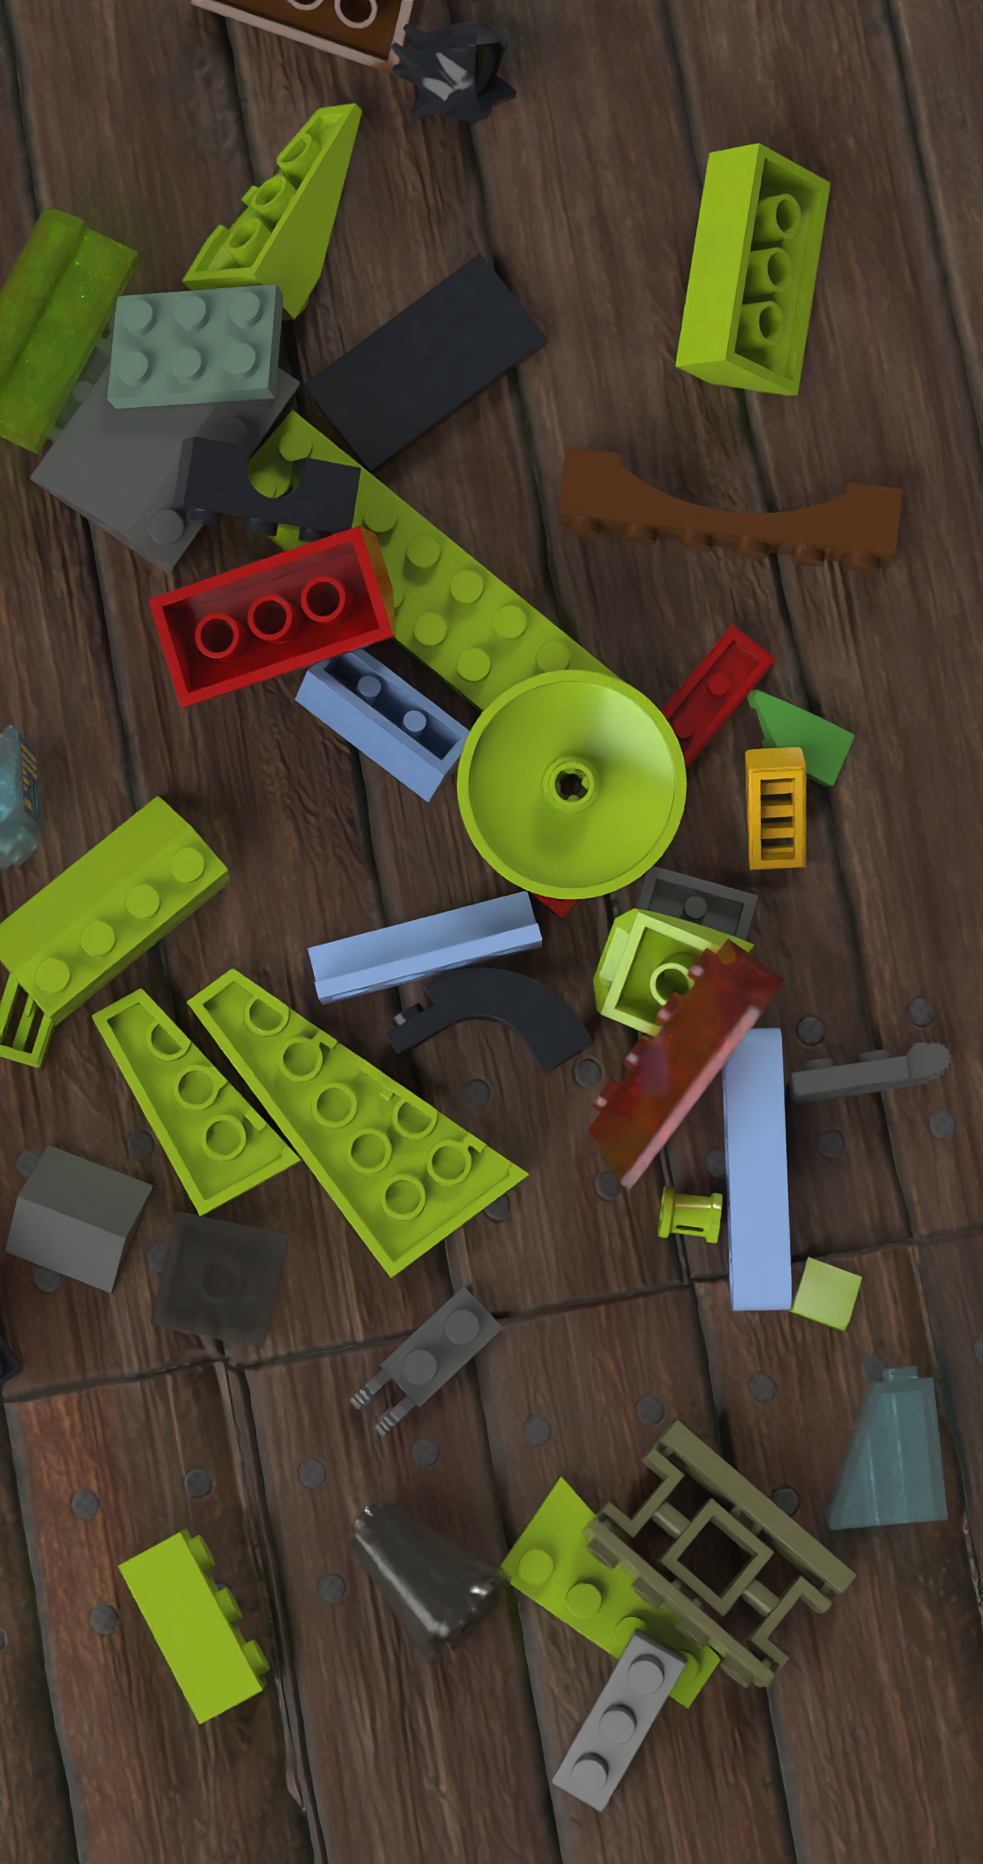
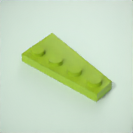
M142 988L91 1015L200 1216L203 1217L302 1162L298 1155Z
M560 1476L495 1574L617 1659L620 1658L636 1628L687 1656L686 1665L669 1696L686 1708H689L720 1662V1657L708 1643L702 1649L683 1636L675 1627L680 1619L663 1604L658 1609H655L643 1601L630 1587L635 1580L617 1565L613 1570H610L587 1551L586 1546L590 1541L581 1531L596 1515L576 1494L566 1480Z

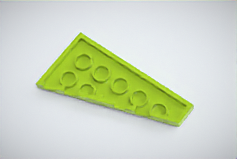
M234 968L187 1001L188 1005L390 1278L396 1276L529 1176L526 1171L500 1155L434 1107L300 1016Z

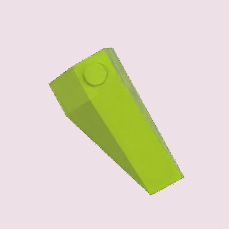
M356 103L319 108L277 157V164L281 169L276 175L263 183L259 188L252 186L241 200L248 207L229 230L225 226L219 225L206 240L182 280L189 289L194 291L277 284L284 294L282 321L295 320L304 311L309 303V295L321 275L362 114V110Z

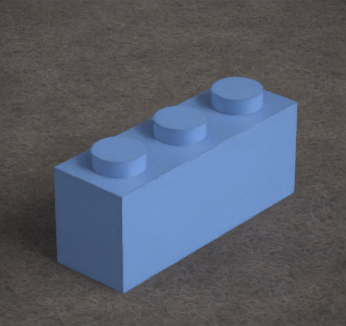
M362 648L312 665L307 670L295 698V701L428 803L458 768L465 741L470 733L468 729Z

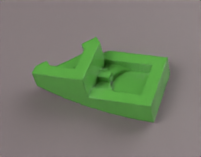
M751 690L747 699L750 708H755L765 737V739L761 740L763 749L801 748L806 763V777L822 786H833L855 735L788 702L759 690Z

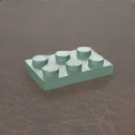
M277 284L117 296L107 400L115 409L275 398L284 294Z

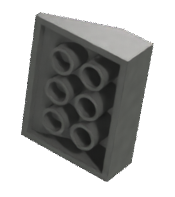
M110 362L30 479L165 573L171 575L205 525L187 521V510L172 508L183 440L196 436L249 446V461L300 385L299 381L279 367L277 371L276 396L272 399L115 409L107 400Z

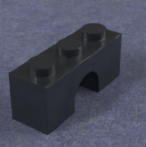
M196 436L183 440L172 508L187 510V521L221 526L222 517L244 521L243 531L267 536H277L278 527L299 531L298 541L311 543L352 529L361 468L307 457L293 460L288 487L277 498H269L260 494L249 480L247 470L250 453L249 446Z

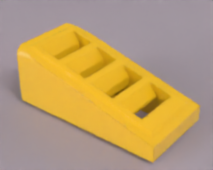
M799 747L747 750L745 752L749 869L806 867V763L802 749ZM791 793V799L761 800V795ZM792 816V822L761 823V818ZM793 837L792 845L761 846V839Z

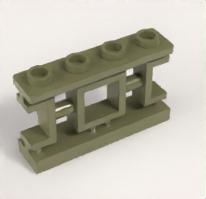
M677 1420L667 1426L653 1443L654 1446L641 1459L645 1465L662 1478V1481L630 1519L612 1503L604 1504L593 1520L581 1531L590 1541L586 1549L608 1569L613 1570L618 1565L635 1580L630 1586L631 1589L648 1605L658 1609L663 1604L680 1620L675 1627L689 1641L702 1649L708 1643L725 1659L720 1666L739 1684L746 1688L751 1683H754L757 1687L769 1686L776 1677L775 1673L789 1659L767 1639L799 1598L817 1614L825 1613L833 1604L832 1601L835 1597L842 1594L857 1575ZM669 1457L729 1510L726 1511L711 1498L702 1504L690 1520L686 1519L665 1500L684 1476L667 1458ZM651 1518L674 1538L672 1543L654 1563L672 1581L669 1583L609 1529L613 1527L626 1540L634 1538L647 1520ZM709 1520L751 1556L719 1597L677 1561ZM759 1535L818 1587L815 1588L806 1579L799 1576L794 1578L777 1598L754 1578L774 1554L756 1536ZM739 1596L763 1616L744 1640L762 1658L758 1660L700 1610L699 1607L702 1605L716 1618L725 1615Z

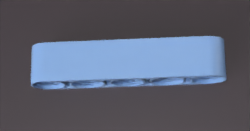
M780 1028L722 1029L721 1056L732 1311L790 1310L792 1287Z

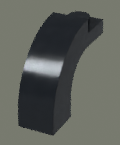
M481 967L449 972L424 983L423 988L433 1005L424 1010L421 1004L417 1003L391 1019L395 1029L386 1034L397 1055L401 1058L453 1025L471 1020L491 1021L506 1027L520 1038L543 1075L590 1048L593 1044L592 1038L574 1011L550 988L520 973L498 968Z

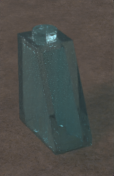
M917 1366L882 1369L883 1380L868 1381L824 1512L825 1526L830 1530L948 1519L933 1377H918Z

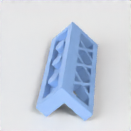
M523 891L307 949L316 980L315 986L318 998L323 1005L541 948L542 937L538 923L536 924L528 891Z

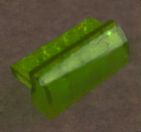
M44 209L0 291V436L36 454H39L105 328L116 306L117 296L122 295L140 260L137 251L89 229L85 220L60 210Z

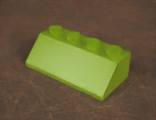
M760 143L709 153L675 367L715 385L786 396L798 395L830 182Z
M157 795L0 924V961L56 1026L229 884V871L197 832Z

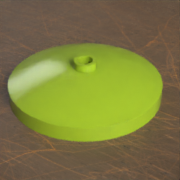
M571 669L546 672L527 678L504 691L489 704L473 725L465 741L458 765L457 797L460 814L468 835L479 853L491 867L513 884L527 891L557 899H587L614 892L641 877L659 860L670 845L678 830L686 801L687 781L684 757L679 741L665 716L654 703L631 685L606 674L588 670ZM565 774H574L580 780V789L574 795L567 796L560 790L561 784L559 781Z

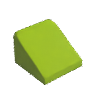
M807 1257L791 1302V1309L788 1311L846 1332L862 1277Z

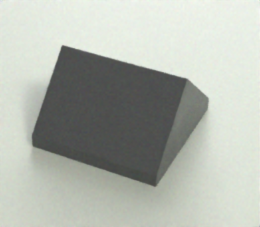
M47 1145L17 1197L5 1252L113 1293L155 1186Z

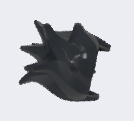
M475 22L455 23L431 32L422 31L412 25L405 24L403 30L409 37L408 42L416 50H410L396 42L391 45L392 51L403 62L394 64L392 71L398 73L400 78L420 88L419 97L410 109L411 117L409 121L411 123L427 114H438L443 116V118L448 117L454 120L476 123L487 119L492 114V107L516 98V90L496 75L504 52L509 45L503 42L494 30L484 24Z

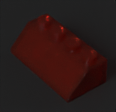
M729 938L716 954L709 948L704 950L686 975L695 982L684 998L676 992L672 994L654 1019L663 1026L652 1042L645 1036L640 1038L623 1061V1064L631 1069L630 1073L621 1085L611 1079L592 1104V1107L600 1112V1114L588 1131L619 1182L629 1190H631L785 981V979Z

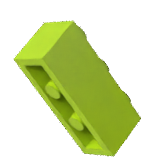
M187 1528L126 1560L118 1567L199 1724H202L262 1691L267 1684L263 1674L270 1671V1668L257 1642L254 1639L247 1643L245 1642L236 1624V1621L243 1618L242 1613L232 1593L227 1587L218 1590L209 1572V1569L215 1566V1562L205 1541L200 1535L191 1538Z

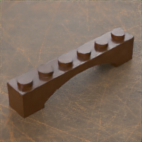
M566 447L557 526L568 527L567 533L573 536L598 538L601 536V532L623 534L624 541L637 545H654L657 539L679 541L680 548L693 552H710L713 546L735 548L734 553L737 556L749 559L768 558V553L791 555V562L804 566H821L824 564V560L847 562V569L860 573H877L880 571V567L889 568L896 555L903 489L847 482L842 495L811 507L775 513L728 512L688 503L651 487L621 465V453Z

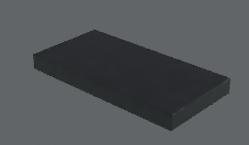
M479 253L306 382L303 387L304 391L361 464L373 475L546 346L548 338Z

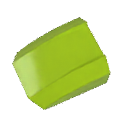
M634 908L615 918L593 977L597 1011L601 1015L707 1058L717 1045L722 1029L725 1028L733 1004L751 961L754 944L693 922Z

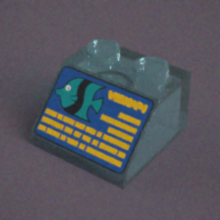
M10 724L0 734V868L4 872L11 864L18 867L29 858L39 843L35 836L41 830L36 751L19 731Z

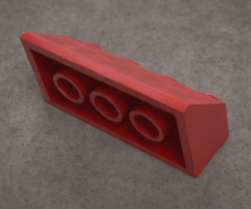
M361 526L148 599L178 701L183 709L396 637L393 587L379 541L375 533Z

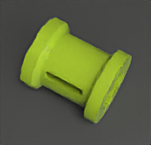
M664 1186L660 1207L658 1237L667 1238L670 1233L705 1237L706 1242L717 1243L722 1212V1194L712 1193L710 1197L675 1193L674 1187Z

